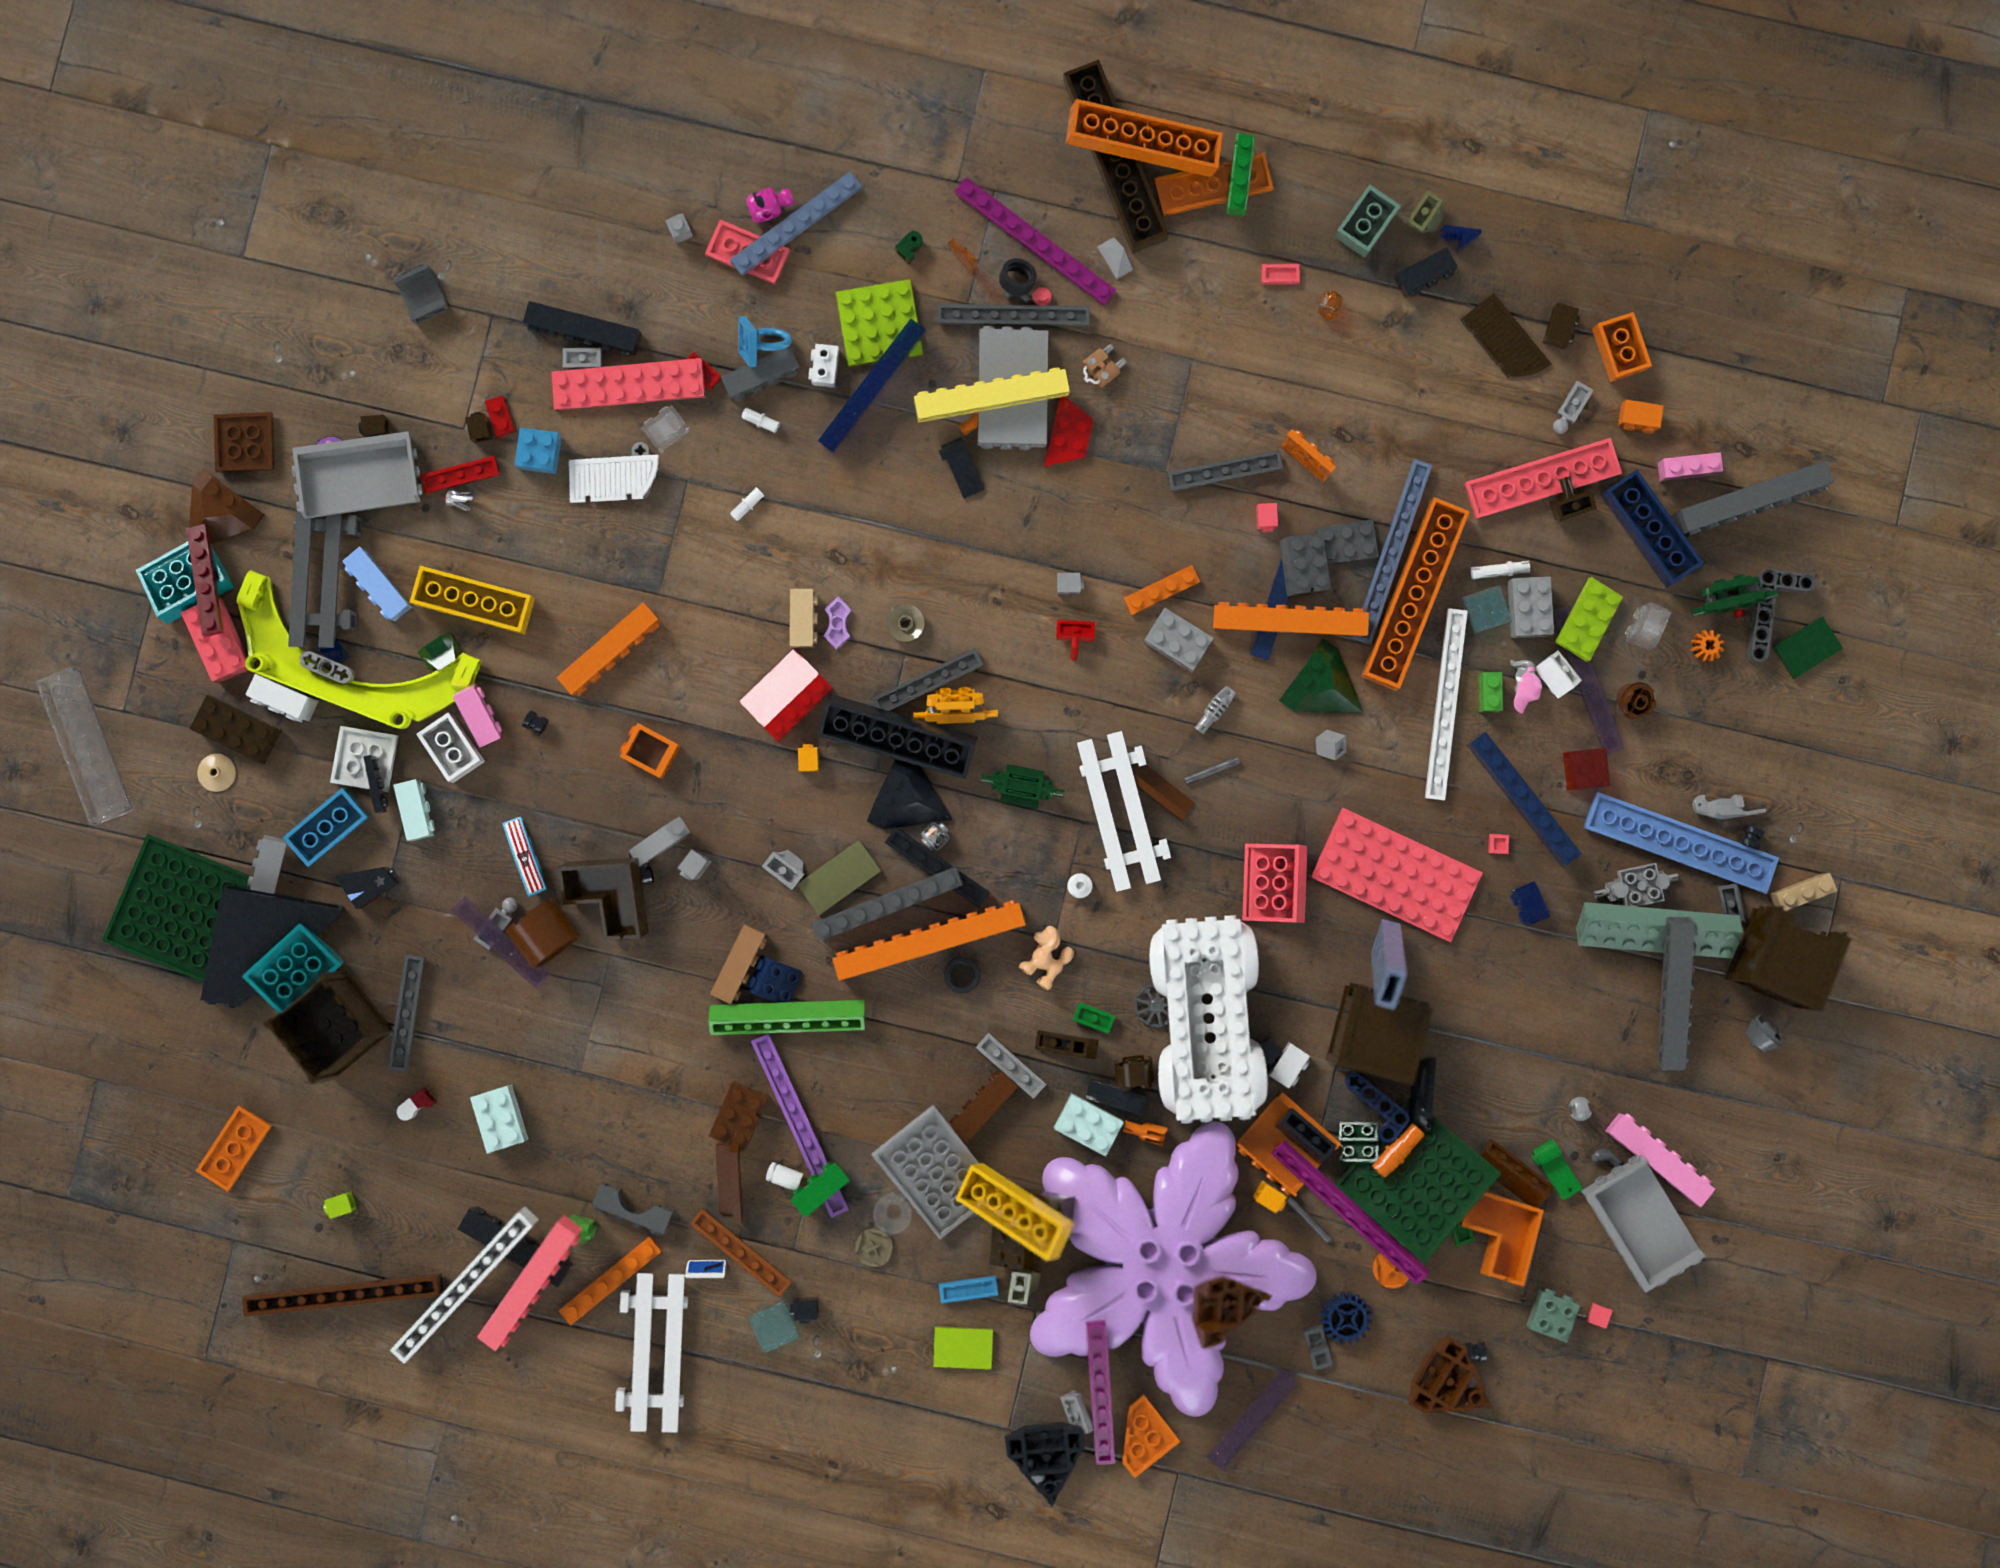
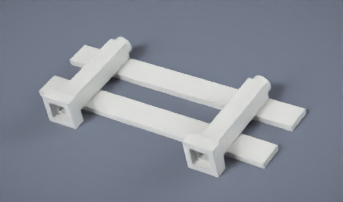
M1122 731L1107 735L1112 757L1108 759L1097 760L1092 739L1077 743L1083 764L1079 766L1082 777L1086 776L1107 855V858L1104 859L1107 870H1111L1116 892L1131 888L1125 865L1140 862L1145 882L1148 884L1161 880L1155 858L1163 856V859L1171 858L1166 838L1159 840L1157 845L1152 846L1131 768V764L1138 763L1139 766L1146 765L1142 746L1134 747V752L1127 753ZM1115 768L1137 850L1123 854L1101 772Z
M637 1273L636 1295L630 1294V1290H622L620 1298V1313H628L630 1308H636L632 1392H626V1388L618 1387L615 1411H624L625 1407H631L630 1431L646 1432L647 1407H663L662 1432H678L679 1407H683L684 1395L679 1394L683 1309L688 1308V1297H684V1274H669L668 1295H652L653 1273ZM652 1309H667L663 1393H648Z

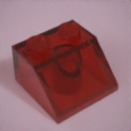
M1606 748L1563 753L1567 791L1611 786Z

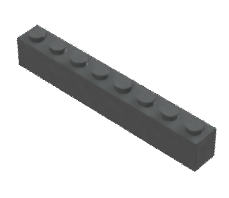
M955 866L812 923L818 941H822L962 886L964 882L958 867Z
M1666 917L1657 1064L1662 1071L1686 1070V1063L1689 1062V1054L1687 1052V1045L1690 1044L1688 1027H1691L1689 1010L1693 1006L1690 995L1694 989L1692 972L1695 971L1693 954L1696 953L1694 935H1697L1698 930L1697 924L1690 917Z

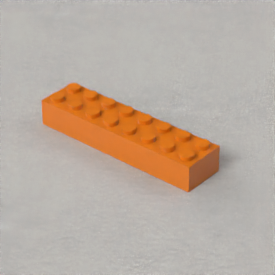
M1076 99L1070 108L1066 144L1212 177L1219 167L1223 133Z

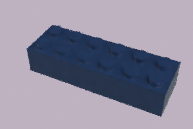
M1638 469L1600 494L1666 588L1704 564Z

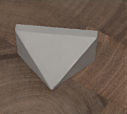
M1114 237L1097 247L1116 280L1133 270L1124 247Z

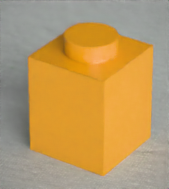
M803 744V748H798L799 772H819V749L814 747V744Z

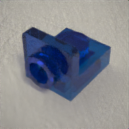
M336 638L335 648H317L326 658L340 664L350 658V655Z

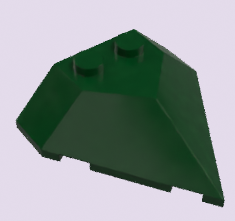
M1322 638L1279 701L1294 712L1363 713L1339 650Z

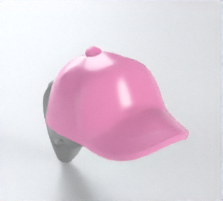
M1510 660L1512 667L1517 669L1515 674L1517 685L1515 687L1514 707L1519 713L1523 714L1528 702L1539 699L1542 683L1539 677L1535 675V664L1528 660Z

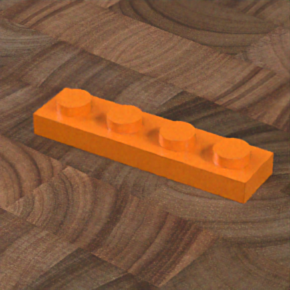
M1190 565L1124 597L1123 600L1132 616L1200 583V580L1193 566Z

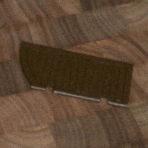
M1494 293L1460 319L1469 332L1473 329L1477 331L1474 338L1496 365L1500 362L1503 363L1504 367L1500 370L1507 378L1532 375L1552 364Z

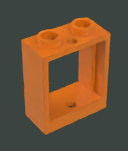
M639 723L636 726L633 725L628 734L630 736L628 742H624L619 752L621 755L619 757L663 779L681 745ZM641 730L669 745L656 770L628 756Z

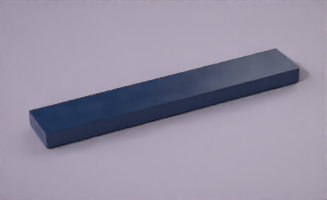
M1282 557L1267 600L1268 608H1276V605H1287L1289 599L1286 592ZM1257 631L1250 655L1269 660L1278 632Z

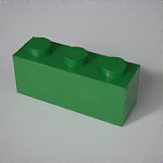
M837 1160L834 1163L829 1161L822 1167L823 1172L817 1176L815 1173L807 1180L808 1185L804 1188L799 1186L791 1193L793 1197L790 1201L804 1218L851 1180V1177Z

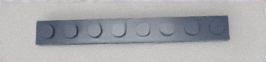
M848 172L730 259L731 264L741 276L745 275L861 190L862 185L851 172Z

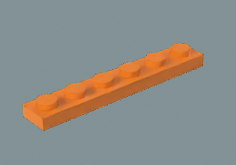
M649 1236L558 1311L571 1326L662 1252L661 1248Z

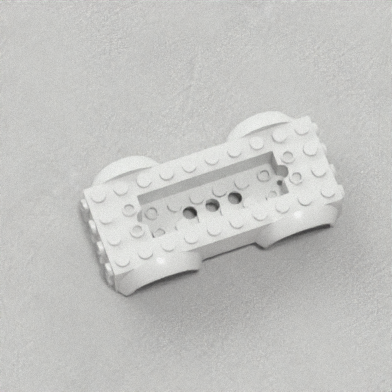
M1236 915L1224 916L1225 920H1217V917H1205V921L1198 922L1197 918L1185 919V923H1178V919L1166 920V924H1162V928L1153 935L1151 940V976L1157 992L1168 998L1171 1044L1163 1049L1160 1056L1159 1088L1165 1108L1176 1114V1119L1181 1120V1123H1192L1193 1119H1200L1201 1122H1211L1213 1118H1220V1121L1232 1120V1117L1237 1116L1240 1117V1120L1251 1119V1116L1255 1115V1110L1265 1102L1267 1097L1265 1057L1260 1044L1249 1038L1246 992L1255 987L1258 979L1257 945L1252 929L1240 921V919H1236ZM1205 993L1213 996V1002L1209 1005L1202 1002V996ZM1205 1013H1212L1215 1019L1211 1024L1204 1022L1203 1016ZM1213 1032L1216 1035L1215 1042L1207 1043L1204 1038L1205 1034Z

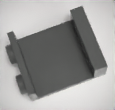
M420 264L413 271L400 273L397 275V278L393 279V283L398 287L409 310L408 315L415 325L450 310L434 273L427 264Z

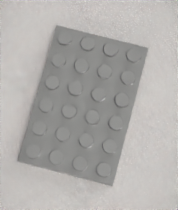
M934 1105L872 1153L874 1159L939 1239H942L974 1213V1211L957 1201L956 1197L970 1166L979 1164V1162Z

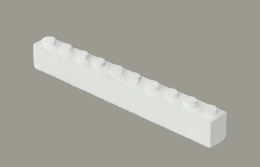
M526 1207L521 1209L390 1351L405 1364L539 1219Z

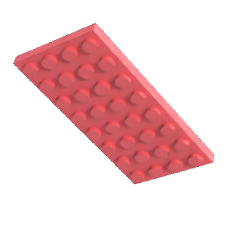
M1342 808L1310 878L1451 942L1483 872Z

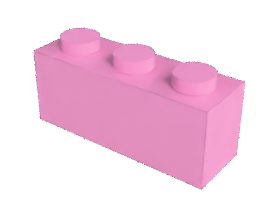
M1721 452L1665 458L1657 463L1660 482L1716 476L1723 472Z
M473 684L454 693L453 699L480 748L500 739L503 729L499 721L495 722L492 716L494 712L490 704L486 705L483 699L485 694L482 688H477L476 684Z

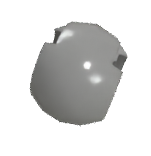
M1576 1097L1570 1101L1569 1107L1572 1109L1573 1114H1571V1117L1577 1121L1589 1119L1592 1115V1111L1589 1110L1588 1106L1589 1100L1584 1097Z

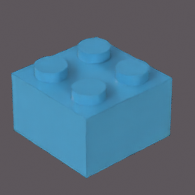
M520 428L514 465L520 470L557 474L562 441L561 435L558 432Z

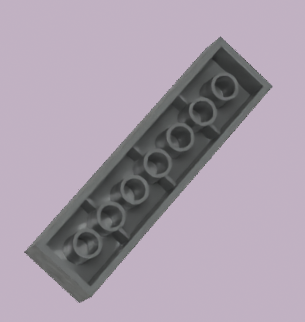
M1823 461L1681 509L1671 515L1684 536L1689 538L1702 531L1707 532L1720 525L1724 526L1735 520H1742L1750 517V515L1763 513L1773 507L1778 508L1791 501L1795 502L1809 495L1819 494L1829 489L1828 485L1834 483L1827 461Z

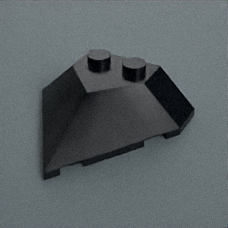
M895 759L873 804L867 822L885 830L952 820L921 766Z
M1065 1422L1023 1426L1005 1435L1007 1457L1018 1466L1021 1473L1045 1497L1049 1505L1053 1507L1059 1492L1063 1489L1076 1465L1079 1455L1082 1454L1085 1448L1083 1427Z

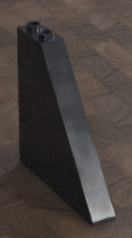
M224 884L200 1000L211 1005L217 1003L225 1004L224 1006L229 1008L242 1006L257 992L242 976L300 923L318 936L341 914L343 905L276 893L272 894Z

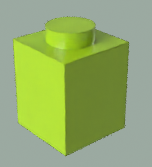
M352 1191L324 1200V1211L327 1216L329 1215L330 1219L357 1210Z

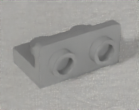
M1073 1390L1060 1397L1069 1424L1083 1427V1434L1092 1432L1094 1429L1081 1393Z

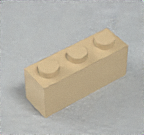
M790 589L791 648H814V643H818V633L814 632V624H818V613H814V605H818V594H815L813 589Z
M1822 873L1769 893L1773 906L1777 908L1778 906H1784V911L1837 892L1831 874Z

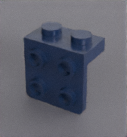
M762 954L756 963L755 972L748 982L747 990L776 1003L791 1002L802 971Z

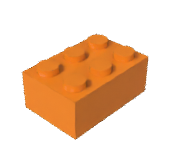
M1634 312L1597 323L1592 328L1610 382L1645 372L1652 366Z

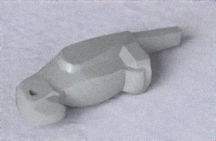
M1698 795L1692 803L1695 813L1718 820L1766 812V809L1743 811L1745 805L1741 795H1733L1730 799H1715L1710 802L1705 799V795Z

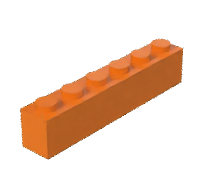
M642 602L556 678L572 696L582 695L587 690L586 686L591 682H597L602 677L600 675L602 672L612 669L616 665L615 661L618 658L627 656L630 653L629 649L633 645L637 646L643 642L644 636L648 632H654L659 627L658 624L661 621Z

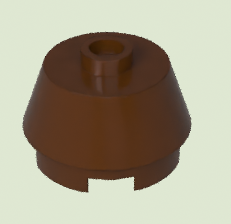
M1644 682L1626 684L1618 691L1617 704L1627 718L1640 719L1646 714L1650 715L1656 706L1654 690Z

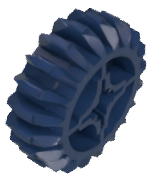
M1343 1291L1340 1292V1298L1333 1294L1335 1300L1332 1301L1328 1298L1327 1302L1330 1305H1322L1327 1311L1320 1312L1322 1317H1326L1320 1320L1321 1324H1326L1323 1326V1331H1329L1327 1336L1329 1338L1334 1336V1342L1340 1339L1342 1345L1345 1344L1346 1339L1349 1345H1352L1353 1338L1357 1343L1360 1342L1358 1336L1361 1335L1365 1338L1366 1335L1363 1331L1370 1332L1371 1330L1366 1325L1373 1324L1372 1320L1367 1319L1373 1316L1372 1312H1366L1370 1309V1306L1364 1305L1366 1302L1364 1298L1359 1300V1294H1355L1352 1298L1351 1291H1348L1347 1297H1345ZM1343 1303L1355 1304L1353 1307H1350L1348 1309H1342L1339 1307V1305ZM1360 1309L1361 1322L1358 1326L1355 1323V1316L1358 1314L1357 1311ZM1335 1310L1338 1314V1319L1335 1322L1336 1324L1332 1326L1331 1316ZM1340 1312H1342L1344 1315L1346 1314L1353 1324H1351L1349 1321H1344V1318ZM1345 1327H1351L1354 1330L1349 1333L1338 1332L1339 1329L1342 1330Z

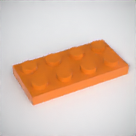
M238 1105L196 1169V1172L225 1191H231L273 1125L242 1105Z

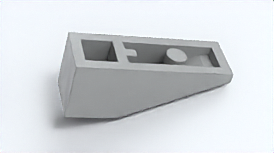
M679 816L628 852L632 858H638L640 867L685 839L690 831Z

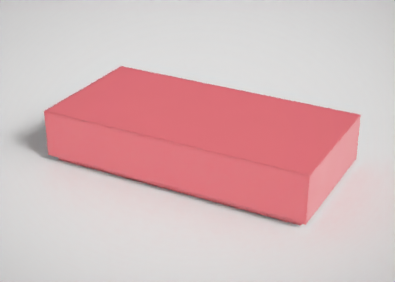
M1262 264L1261 285L1300 284V264Z

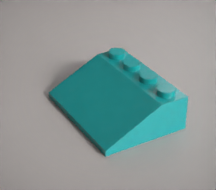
M188 542L136 570L156 616L166 624L182 617V611L197 605ZM211 546L218 596L233 589L234 585Z
M300 923L242 977L278 1013H281L311 989V986L319 980L318 977L323 973L334 972L343 964L344 960L330 946Z

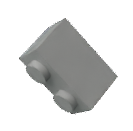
M691 849L678 869L681 870L680 875L687 880H699L712 861L697 850Z

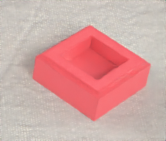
M1489 834L1488 853L1509 854L1510 835Z
M1592 1303L1586 1321L1606 1329L1613 1310Z

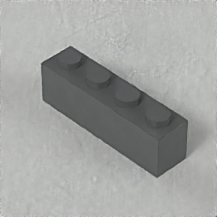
M789 346L757 360V367L745 365L721 376V379L731 401L735 400L738 402L745 399L747 394L761 392L763 387L767 385L774 386L785 377L792 378L796 376L801 369Z

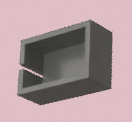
M1323 533L1287 536L1279 541L1287 597L1321 594L1331 590Z

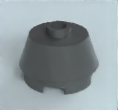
M1760 1013L1757 1017L1752 1018L1745 1032L1750 1038L1749 1042L1756 1049L1759 1048L1763 1052H1767L1780 1047L1786 1038L1784 1036L1780 1037V1029L1770 1019L1765 1021L1763 1019L1764 1014Z

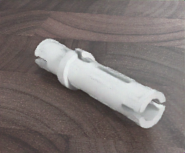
M1507 561L1505 564L1471 567L1470 573L1472 580L1503 575L1510 577L1513 574L1530 573L1529 561L1513 563Z

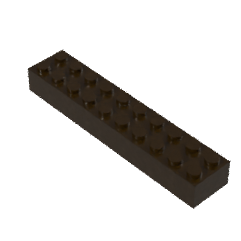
M1099 60L1063 74V82L1072 105L1076 99L1118 108ZM1091 150L1131 253L1133 254L1167 241L1168 231L1140 161Z

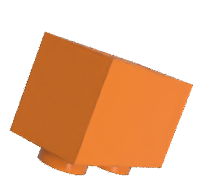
M1625 400L1620 406L1618 426L1623 427L1624 430L1633 431L1641 429L1643 433L1652 434L1661 428L1664 405Z

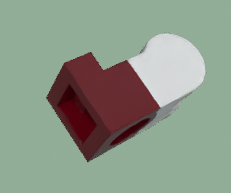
M426 1087L421 1088L398 1107L397 1115L401 1120H410L417 1115V1111L422 1107L430 1108L437 1102Z

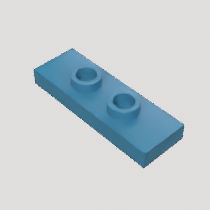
M996 1275L938 1284L941 1304L999 1296Z

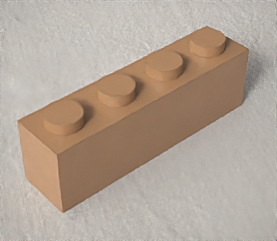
M744 924L710 995L729 1004L739 1000L742 994L739 990L742 984L746 985L751 975L748 972L751 966L755 967L759 959L756 955L759 949H764L767 943V939H765L767 934Z

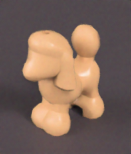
M1047 926L1044 931L1035 933L1034 939L1039 945H1037L1033 952L1032 959L1024 961L1019 965V968L1030 976L1037 968L1046 970V975L1040 976L1036 983L1047 991L1052 987L1055 977L1062 972L1063 966L1068 964L1074 956L1073 949L1065 947L1061 951L1058 960L1052 958L1051 952L1059 946L1061 940L1058 930L1053 926Z

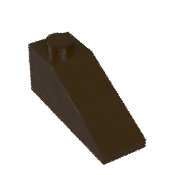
M1038 1030L1035 1049L1085 1059H1096L1099 1040Z

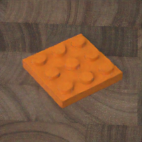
M1291 429L1281 444L1285 451L1323 483L1336 468L1335 462L1329 456H1323L1315 444H1309L1305 440V436L1298 430L1294 431Z

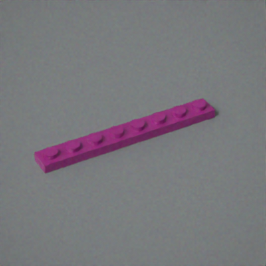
M1106 1320L1086 1322L1095 1462L1096 1465L1115 1463Z

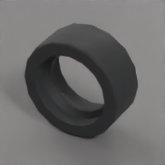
M1018 258L1009 259L1005 262L999 275L1001 287L1007 293L1015 296H1023L1031 292L1037 279V272L1034 266L1028 261ZM1008 272H1020L1027 278L1028 282L1017 283L1009 277Z
M957 957L946 966L944 980L952 991L959 994L968 993L978 985L980 969L972 959ZM958 964H966L973 970V980L967 986L960 987L951 979L952 969Z

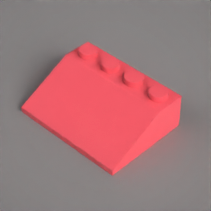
M1245 844L1242 920L1305 923L1307 846Z

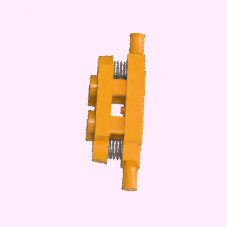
M961 687L959 690L941 688L936 690V694L927 696V706H929L927 711L914 712L913 715L915 719L927 722L937 721V724L975 723V720H985L992 717L998 718V709L986 710L982 706L984 704L983 694L974 693V689L969 687Z

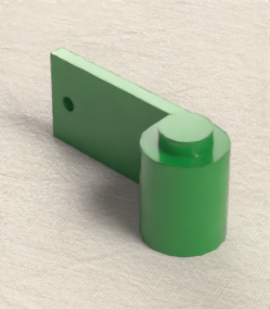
M1549 1139L1532 1150L1533 1155H1531V1159L1536 1166L1540 1165L1563 1201L1583 1189L1563 1159L1562 1152L1553 1139Z

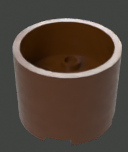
M554 898L550 902L546 900L531 909L518 920V923L514 922L505 931L532 970L552 960L581 936Z

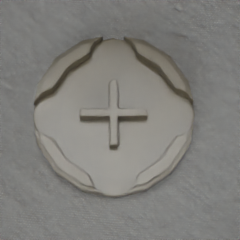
M881 1228L866 1229L856 1240L855 1252L861 1263L868 1267L884 1265L893 1254L894 1244L892 1238Z

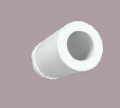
M772 1162L766 1174V1181H771L774 1184L795 1191L800 1185L803 1173Z

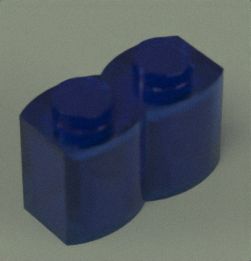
M1535 881L1511 890L1512 895H1510L1513 905H1517L1520 910L1518 917L1522 924L1525 923L1526 926H1530L1550 917Z

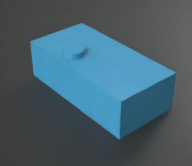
M343 787L287 833L283 840L305 865L310 867L369 819L371 815L349 789Z

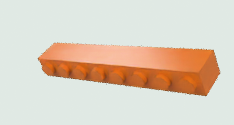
M1218 602V605H1214L1213 629L1368 636L1369 613L1361 608H1353V612H1347L1345 608L1334 607V611H1327L1326 607L1315 606L1314 610H1307V606H1295V609H1287V605H1276V608H1268V604H1257V607H1249V603H1237V606H1230V602Z

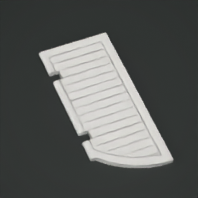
M659 455L569 460L570 503L586 502V496H591V502L627 500V494H632V499H644V495L648 492L656 477Z

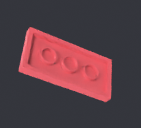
M720 220L705 255L735 268L731 264L730 259L761 236ZM783 246L750 270L748 274L776 285L790 249Z

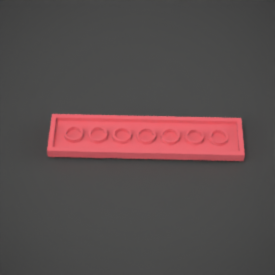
M702 358L552 372L554 410L556 411L705 397Z
M1608 438L1467 481L1464 485L1476 520L1563 493L1559 482L1561 478L1564 479V477L1571 476L1573 488L1577 489L1622 474L1612 440Z

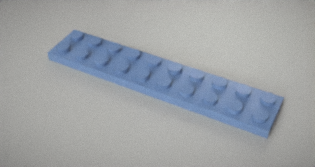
M1596 792L1583 827L1589 831L1727 881L1738 883L1741 886L1763 894L1768 892L1779 857L1600 792Z

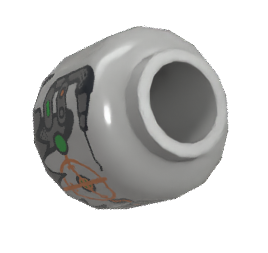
M932 822L921 833V841L931 851L933 849L938 851L949 841L947 834L949 830L942 823L938 825Z

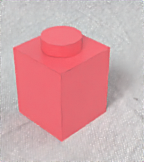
M1277 503L1257 504V530L1273 532V529L1278 527Z

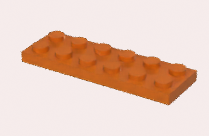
M1265 152L1253 155L1248 196L1273 191L1274 189ZM1232 160L1219 163V167L1212 177L1183 171L1154 178L1162 216L1227 202Z

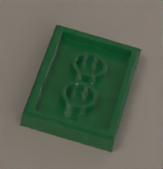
M1822 616L1774 645L1773 649L1792 679H1795L1839 652L1843 647Z

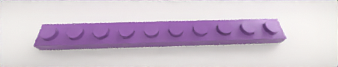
M768 1033L751 1041L811 1175L816 1173L818 1176L823 1172L822 1167L828 1161L774 1042ZM840 1189L824 1202L831 1218L849 1210Z

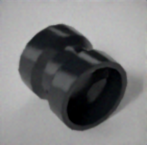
M531 710L526 715L522 727L526 729L532 728L534 733L540 736L546 729L549 719L543 716L539 717L536 712Z
M1746 825L1744 830L1746 835L1741 838L1740 844L1759 850V839L1763 838L1765 831Z
M1478 1342L1476 1345L1464 1343L1471 1362L1474 1360L1479 1362L1487 1361L1485 1342Z

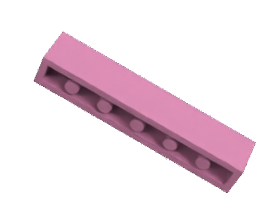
M1619 1113L1605 1132L1633 1155H1643L1649 1162L1647 1164L1654 1172L1692 1203L1702 1207L1715 1190L1711 1186L1712 1181L1704 1175L1700 1177L1696 1174V1168L1689 1163L1685 1165L1680 1161L1682 1158L1673 1150L1669 1152L1665 1148L1667 1145L1658 1138L1656 1140L1650 1136L1651 1132L1644 1126H1637L1635 1124L1636 1120L1632 1116Z

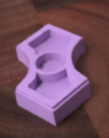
M839 596L825 608L829 616V628L824 637L836 650L851 638L846 630V620L852 610Z

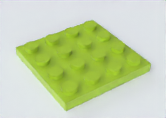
M910 279L836 292L848 367L923 355Z

